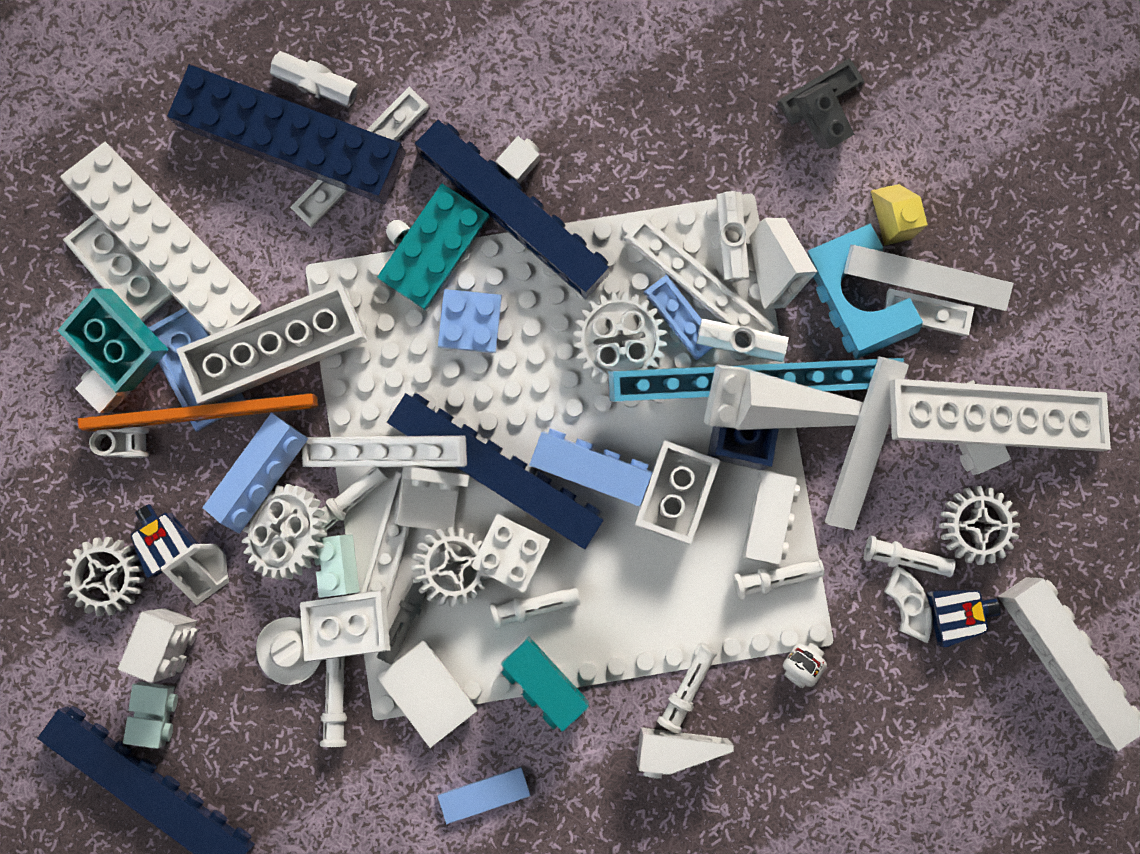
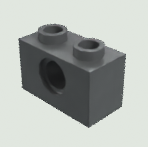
M830 83L817 84L794 98L820 149H831L855 135Z

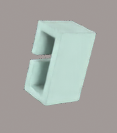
M353 534L320 538L319 542L324 545V548H316L315 552L319 558H314L315 565H321V571H316L319 598L360 592Z
M146 682L132 684L128 711H133L134 717H127L123 744L158 749L165 746L166 741H170L173 733V724L169 723L170 713L175 711L178 701V695L174 694L175 686Z

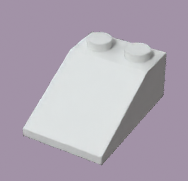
M641 727L636 763L639 771L644 772V776L662 778V774L670 775L733 752L734 745L728 738L682 732L678 734L672 731Z

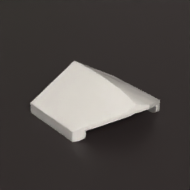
M193 544L161 567V570L196 605L229 583L226 554L217 544Z

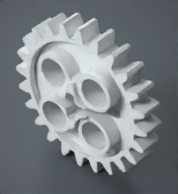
M626 291L622 293L620 299L617 298L615 292H611L609 301H607L604 295H600L599 305L590 301L589 304L592 310L590 312L584 309L581 310L585 320L575 321L577 325L581 326V331L572 332L573 335L580 337V341L572 345L582 350L576 355V358L586 359L582 368L593 367L590 373L591 377L601 373L600 382L604 383L609 377L608 371L648 370L647 367L649 365L658 367V364L653 359L655 356L664 357V354L658 351V347L666 346L667 343L659 340V336L666 334L667 331L658 330V325L664 320L653 318L658 310L654 308L648 311V300L638 304V294H635L631 300H628ZM629 314L636 315L639 320L638 327L632 331L625 326V318ZM601 318H606L610 322V330L604 335L599 334L596 330V323ZM619 330L623 335L641 332L645 334L644 338L622 341V346L620 347L615 342L594 344L595 339L617 336V331ZM637 342L642 346L643 353L639 358L633 359L629 355V348L633 343ZM605 347H611L615 353L614 359L610 363H603L600 359V352Z
M286 484L285 487L277 485L275 491H270L267 499L265 498L249 520V527H245L242 530L248 533V537L244 538L242 543L249 545L245 549L244 554L251 556L248 563L255 565L254 571L263 573L262 576L277 580H283V578L293 579L294 574H303L302 567H312L310 558H319L315 550L316 548H324V545L319 540L321 537L327 536V533L321 531V527L328 524V522L320 519L326 511L318 508L321 501L313 498L314 493L306 491L305 488Z

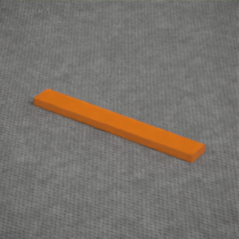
M312 393L78 418V429L94 432L106 429H122L312 409L318 407V397Z

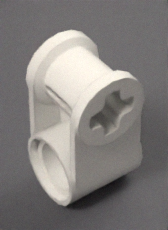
M127 427L98 430L90 437V449L93 453L104 457L147 458L149 457V452L146 451V434L149 433V428ZM109 436L112 440V445L110 449L103 451L100 445L104 437Z

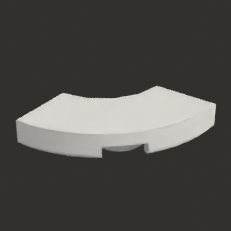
M897 566L894 568L884 592L892 597L900 608L902 620L899 631L928 643L932 630V611L923 591L924 589L910 573Z

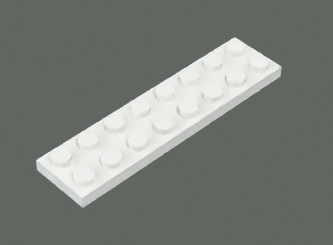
M106 142L102 143L60 176L61 180L210 335L244 322L261 306V302Z
M893 379L890 381L892 440L1087 451L1110 450L1107 393L907 379Z

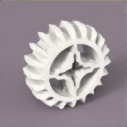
M976 486L974 491L970 488L963 489V496L960 493H955L953 498L956 503L952 501L945 503L951 512L944 511L940 514L941 517L948 519V523L939 524V528H948V533L942 534L941 539L952 540L946 548L953 550L958 547L955 552L956 558H962L965 555L966 563H972L975 559L977 565H984L985 559L989 563H995L996 556L999 558L1006 557L1003 548L1007 550L1014 548L1009 539L1017 540L1019 538V535L1012 533V528L1020 527V523H1012V518L1018 516L1017 511H1008L1013 503L1011 501L1002 503L1004 499L1003 493H998L994 496L993 488H987L984 492L982 486ZM974 502V509H971L970 518L966 521H959L962 511ZM984 503L996 511L1000 521L989 517L987 508H984ZM975 522H981L984 524H991L992 527H984V529H978L975 527H968L967 525L975 524ZM959 530H965L970 533L972 543H975V548H972L963 540ZM994 530H1000L997 540L985 549V543H988L990 533Z
M452 527L446 528L445 535L441 529L435 530V538L430 534L424 537L427 545L423 543L417 545L418 550L423 554L412 555L413 560L420 562L419 565L411 567V571H419L420 576L413 578V582L418 583L422 581L424 583L418 590L420 593L430 590L427 596L428 601H433L438 595L437 603L439 606H444L447 599L449 607H456L457 599L461 605L467 604V596L471 599L478 597L475 589L480 591L485 589L480 579H489V576L472 568L471 577L463 587V570L468 565L473 564L479 551L478 549L483 542L478 541L473 544L472 541L475 535L470 533L464 538L465 532L462 528L458 529L455 535ZM447 543L460 546L469 556L458 557L452 548L449 549ZM439 547V564L430 570L431 555ZM462 562L453 571L439 572V570L446 568L445 565L449 563L456 564ZM444 577L449 585H453L455 591L441 588L435 583L433 578Z
M105 537L104 541L101 538H94L92 544L89 542L82 543L83 551L80 549L73 551L77 559H68L66 561L69 566H72V569L63 572L65 576H70V581L65 582L63 585L73 589L68 594L69 598L78 597L75 602L76 607L85 605L84 612L87 614L95 610L96 616H103L105 611L110 616L115 615L116 608L119 611H125L126 603H135L136 600L131 593L141 594L142 590L135 586V584L144 582L145 578L137 577V572L143 571V568L134 564L139 561L138 555L129 557L134 549L132 546L123 548V540L114 542L112 537ZM102 552L110 553L120 562L109 566L105 563L104 559L100 560L97 554ZM88 563V566L90 568V575L84 581V569ZM111 571L105 577V581L96 582L102 577V572ZM124 572V584L120 592H118L120 588L117 580L119 575ZM99 587L104 594L109 595L110 600H99L88 591Z

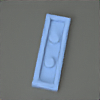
M667 274L644 291L643 294L653 307L657 308V312L696 361L713 349V347L696 344L701 318Z
M522 766L437 795L446 824L531 796Z

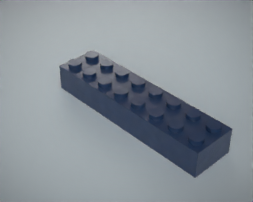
M190 64L167 115L177 127L384 205L406 155L400 142Z

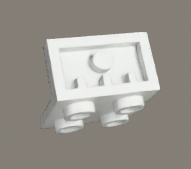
M403 467L395 523L401 526L432 530L441 529L442 531H445L447 527L453 528L459 486L468 487L469 475Z
M497 514L475 557L472 568L520 592H525L550 543V539Z

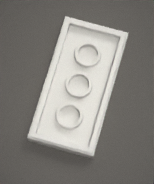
M95 214L63 239L103 289H112L142 322L173 298L171 293Z

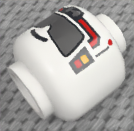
M812 643L808 646L797 644L783 663L786 671L785 677L800 688H804L805 685L808 687L814 686L827 668V663L822 658L825 653Z

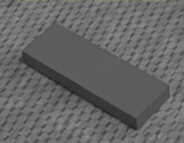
M849 58L777 101V104L790 125L793 126L804 119L794 99L796 96L817 84L830 83L837 99L864 84L865 81Z

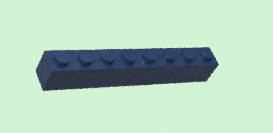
M437 119L415 142L417 153L586 300L609 276V266H607L609 263L607 259L599 252L592 253L586 247L587 243L577 233L570 234L565 229L566 225L559 217L554 214L552 216L548 215L543 210V204L534 196L529 198L522 192V186L515 179L510 178L508 180L503 176L501 168L493 160L489 159L486 161L481 157L480 150L470 141L465 143L459 137L460 134L455 127L449 123L444 125Z
M416 392L412 397L407 393L404 394L386 423L406 436H466L467 465L456 468L584 550L586 549L604 521L599 517L602 511L588 502L584 507L574 501L577 495L563 486L560 491L550 486L552 479L539 471L535 475L525 470L528 465L514 455L511 459L506 458L500 454L503 450L502 447L489 439L486 444L476 438L478 435L477 431L466 424H463L461 428L453 424L452 420L454 417L441 408L437 412L428 408L427 405L430 401Z
M66 706L58 709L37 737L39 741L193 854H248L255 845L250 841L252 837L247 831L239 827L235 830L226 823L228 819L225 815L217 810L209 811L203 806L204 801L199 796L191 792L189 794L179 789L180 783L169 775L165 777L155 771L157 767L153 762L146 758L140 760L132 754V747L128 744H123V741L115 742L108 736L110 732L105 727L97 723L94 725L84 719L86 714L77 707L71 706L69 708Z

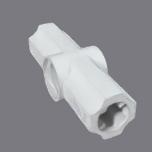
M279 51L271 63L270 74L297 86L304 93L309 91L316 94L315 98L324 97L347 108L355 100L359 87L358 84L332 73L330 69L318 62L311 60L305 62Z
M729 191L717 194L718 242L721 247L723 279L729 282L749 279L746 247L747 230L744 225L742 192ZM735 231L739 235L740 241L736 243L729 242L726 239L725 233Z
M701 319L696 344L732 351L739 355L745 354L783 362L787 350L788 337L752 330L747 326L738 327ZM744 333L748 336L749 346L747 348H740L735 344L736 334Z

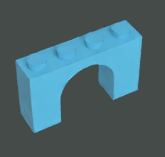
M871 223L807 251L808 257L817 270V273L813 276L818 285L816 287L817 294L821 302H826L830 308V320L835 328H840L843 334L842 343L848 353H853L856 360L918 333L923 325V321L910 298L874 312L859 310L845 299L841 290V281L847 275L844 273L850 245L883 251V246Z

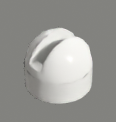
M393 220L387 225V237L394 245H399L402 239L397 237L401 233H404L405 237L410 228L401 220Z

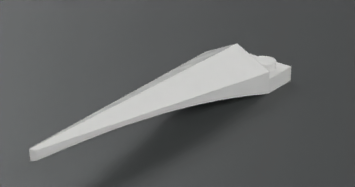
M716 365L704 423L708 426L730 427L737 430L856 426L864 402L743 367Z

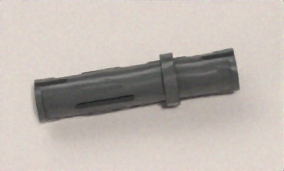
M422 581L418 583L413 582L405 600L400 601L399 606L401 608L389 629L390 651L379 652L376 658L392 665L416 615H420L422 612L420 607L428 592L420 593L418 591L424 585ZM403 622L404 624H403V626H402V628H401V630H400V632H399V634H398V636H397V638H396V640H395L393 646H391V643H392V641H393V639H394V637H395V635H396V633H397V631H398V629H399L401 623Z

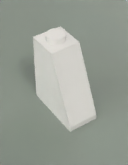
M764 218L758 223L757 228L749 237L761 301L764 309L785 308L817 273V270L786 218Z

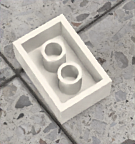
M664 440L634 526L688 545L691 544L720 460Z
M166 608L142 611L117 670L150 683L175 676L177 672L181 673L187 661V657L184 656L185 650L188 645L191 646L194 643L198 634V629L195 628L197 620Z

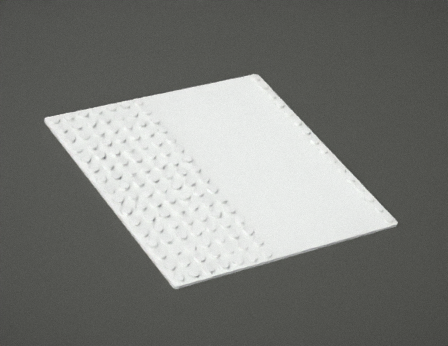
M753 194L742 195L744 225L747 230L746 247L749 279L737 282L724 281L721 247L718 242L719 224L716 199L564 223L566 225L565 229L570 234L577 233L587 243L586 247L592 253L599 252L609 263L607 265L609 266V276L586 300L508 232L476 237L426 311L377 278L394 251L314 263L306 267L309 295L338 283H342L345 286L367 339L365 343L319 361L331 437L406 436L386 422L404 394L407 393L412 397L416 392L430 401L427 405L428 408L435 412L441 408L454 417L452 420L453 424L460 428L463 424H466L478 432L476 437L478 440L486 444L489 439L503 448L500 454L508 459H511L514 455L528 464L525 470L533 475L539 471L552 479L550 486L558 491L563 486L577 495L574 501L584 507L588 502L602 511L599 517L604 520L584 550L469 476L468 487L459 486L453 526L454 535L458 529L462 528L465 532L464 538L468 534L473 533L475 535L472 541L473 544L478 541L483 542L496 515L499 514L550 539V543L525 592H520L489 577L488 580L480 579L485 589L482 591L475 589L478 596L476 599H471L467 596V604L461 605L457 599L456 607H449L448 599L444 606L438 605V595L433 601H428L427 596L430 593V590H428L420 607L422 612L420 615H416L392 664L425 640L474 705L522 697L521 694L524 689L517 682L512 685L502 675L503 667L501 662L528 636L576 688L689 669L701 645L707 646L718 653L711 664L715 665L788 653L797 644L808 646L812 643L817 647L830 646L833 643L822 577L775 587L768 594L760 592L747 595L743 600H739L733 580V575L737 573L740 576L757 572L758 568L769 571L819 558L796 428H779L773 465L770 468L758 470L727 462H719L693 541L689 545L634 526L640 506L529 465L541 432L545 431L548 433L550 428L565 433V439L576 443L577 438L594 444L592 449L603 453L604 449L621 454L620 460L631 463L632 459L648 464L647 470L653 471L664 440L704 455L708 454L713 426L705 424L704 417L709 397L610 401L609 377L602 383L600 382L601 373L591 377L590 373L593 367L582 368L586 359H577L576 355L582 350L572 345L580 341V337L573 335L572 332L581 331V326L577 325L575 321L585 320L581 310L584 309L590 312L592 310L589 304L590 301L599 305L600 295H604L607 301H609L611 292H615L617 298L620 299L622 293L626 291L628 300H631L635 294H638V304H641L643 301L648 300L643 294L644 291L666 275L625 241L628 233L644 216L771 322L776 328L770 334L779 335L775 309H764L762 305L749 239L759 223L756 199ZM735 231L725 233L726 239L729 242L736 243L740 241V237ZM671 279L701 319L723 323ZM444 289L502 295L496 353L438 347ZM650 301L647 307L648 311L654 309ZM658 312L653 316L654 319H663ZM629 314L625 318L626 328L632 331L638 327V317L634 314ZM601 318L597 321V332L601 335L609 332L610 322L606 318ZM663 321L658 325V330H666L667 333L659 336V340L666 342L667 345L659 346L658 351L662 352L664 357L655 356L653 360L658 364V367L649 365L647 368L651 370L715 367L716 365L784 363V360L783 362H777L713 348L696 361L668 324ZM619 330L617 331V336L595 339L594 344L615 342L620 347L622 346V341L644 338L645 334L641 332L623 335ZM736 334L735 344L740 348H747L749 344ZM637 342L633 343L629 348V355L633 359L639 358L643 353L642 346ZM611 347L603 348L600 352L601 361L603 363H610L614 359V350ZM335 467L339 494H342L373 467ZM381 467L389 479L347 512L346 519L343 520L345 534H353L360 592L395 472H403V467ZM415 467L467 475L456 467ZM760 471L796 477V485L800 486L798 500L796 503L792 502L790 511L791 514H794L792 530L786 531L784 541L789 543L788 553L785 560L781 559L780 565L742 558L758 473ZM411 527L387 608L388 630L391 628L401 608L399 606L400 601L405 600L413 584V578L420 576L419 571H411L412 566L419 565L420 563L413 560L412 555L423 554L418 550L417 545L419 543L427 545L424 537L430 534L435 538V530ZM447 543L449 549L452 548L458 557L469 556L460 546ZM439 547L431 555L430 570L439 564ZM462 562L456 564L449 563L445 565L446 568L439 570V572L453 571ZM472 564L463 570V587L471 577ZM444 577L433 578L435 583L441 588L455 591L453 585H449ZM576 586L581 605L527 617V621H524L525 623L520 624L517 621L501 625V628L496 630L490 607L491 603L499 605L511 602L515 597H522V600ZM403 622L401 623V625H400V627H399V629H398V631H397V633H396V635H395V637H394V639H393V641H392V643H391V646H393V644H394V642H395V640H396V638H397V636H398V634H399V632H400V630H401V628H402V626H403V624H404ZM379 652L364 654L374 719L384 720L405 716L377 679V676L389 668L391 664L376 658Z

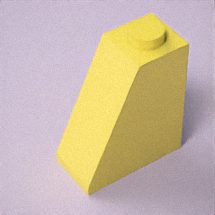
M899 184L871 190L884 246L911 240L928 225L919 195Z

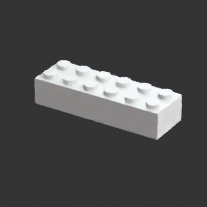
M338 283L176 350L197 404L208 405L365 343L367 339L347 289L342 283Z
M1024 578L999 595L998 598L1096 743L1119 751L1140 737V711L1135 706H1130L1125 698L1127 693L1118 681H1113L1107 672L1110 668L1106 661L1100 655L1096 656L1090 647L1093 644L1089 636L1083 630L1079 631L1073 622L1075 616L1066 605L1062 606L1056 597L1058 591L1049 580L1045 581L1044 578Z

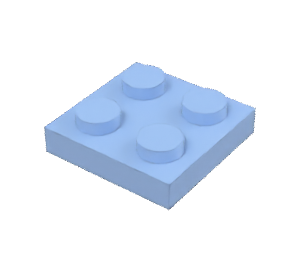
M444 289L438 347L496 353L502 295Z

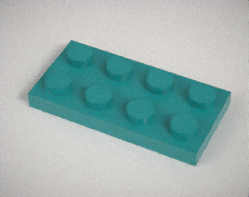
M441 183L377 278L426 311L490 215Z

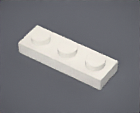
M894 289L887 290L884 309L910 298L923 321L922 327L965 337L969 335L974 307Z

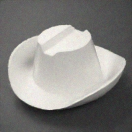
M283 617L276 619L266 625L258 636L256 654L259 665L268 677L280 684L294 685L305 681L316 671L321 660L304 661L300 618Z

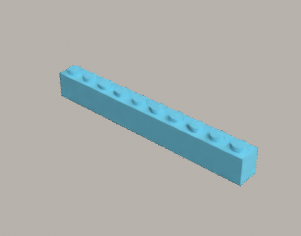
M888 358L904 362V358ZM878 359L736 365L734 367H743L822 391L868 389ZM715 367L608 371L610 401L709 397Z

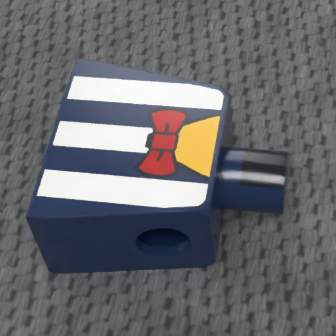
M151 504L135 512L142 527L131 533V539L147 578H155L162 574L161 567L193 544H199L173 513H164L158 517Z
M979 590L926 591L932 611V622L937 646L949 647L986 633L988 631L986 618L1000 616L1001 614L998 600L995 598L982 601Z

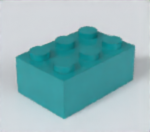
M92 289L57 330L115 393L133 391L169 351L112 289Z
M530 636L521 642L501 662L503 667L502 675L512 685L517 682L524 689L521 694L532 707L538 705L544 711L542 718L553 730L558 727L563 732L589 708L587 698Z

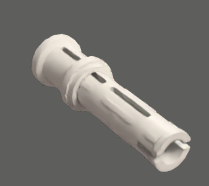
M381 467L371 468L336 498L332 497L326 500V505L321 508L326 512L320 519L327 521L328 524L321 527V531L327 533V530L337 521L346 519L347 512L389 479Z
M870 535L867 539L864 551L865 561L873 559L885 562L889 567L903 565L944 575L949 578L954 573V559L903 548L902 544L897 541L889 543L877 540L873 535Z
M818 558L769 571L758 568L757 572L740 576L737 573L733 575L737 596L739 600H743L747 595L760 592L768 594L772 588L824 577L825 573L822 561Z
M574 586L573 588L522 600V597H515L511 602L499 605L491 603L490 607L497 630L501 628V625L517 621L520 624L525 623L524 621H527V617L574 605H581L578 590Z
M700 646L678 691L670 694L668 698L670 703L663 716L658 717L657 722L674 733L680 734L682 730L680 726L688 711L691 712L693 710L694 703L692 700L715 656H717V652L707 646Z
M345 657L326 659L325 713H322L321 721L323 722L321 747L346 746L344 722L347 721L346 713H343Z

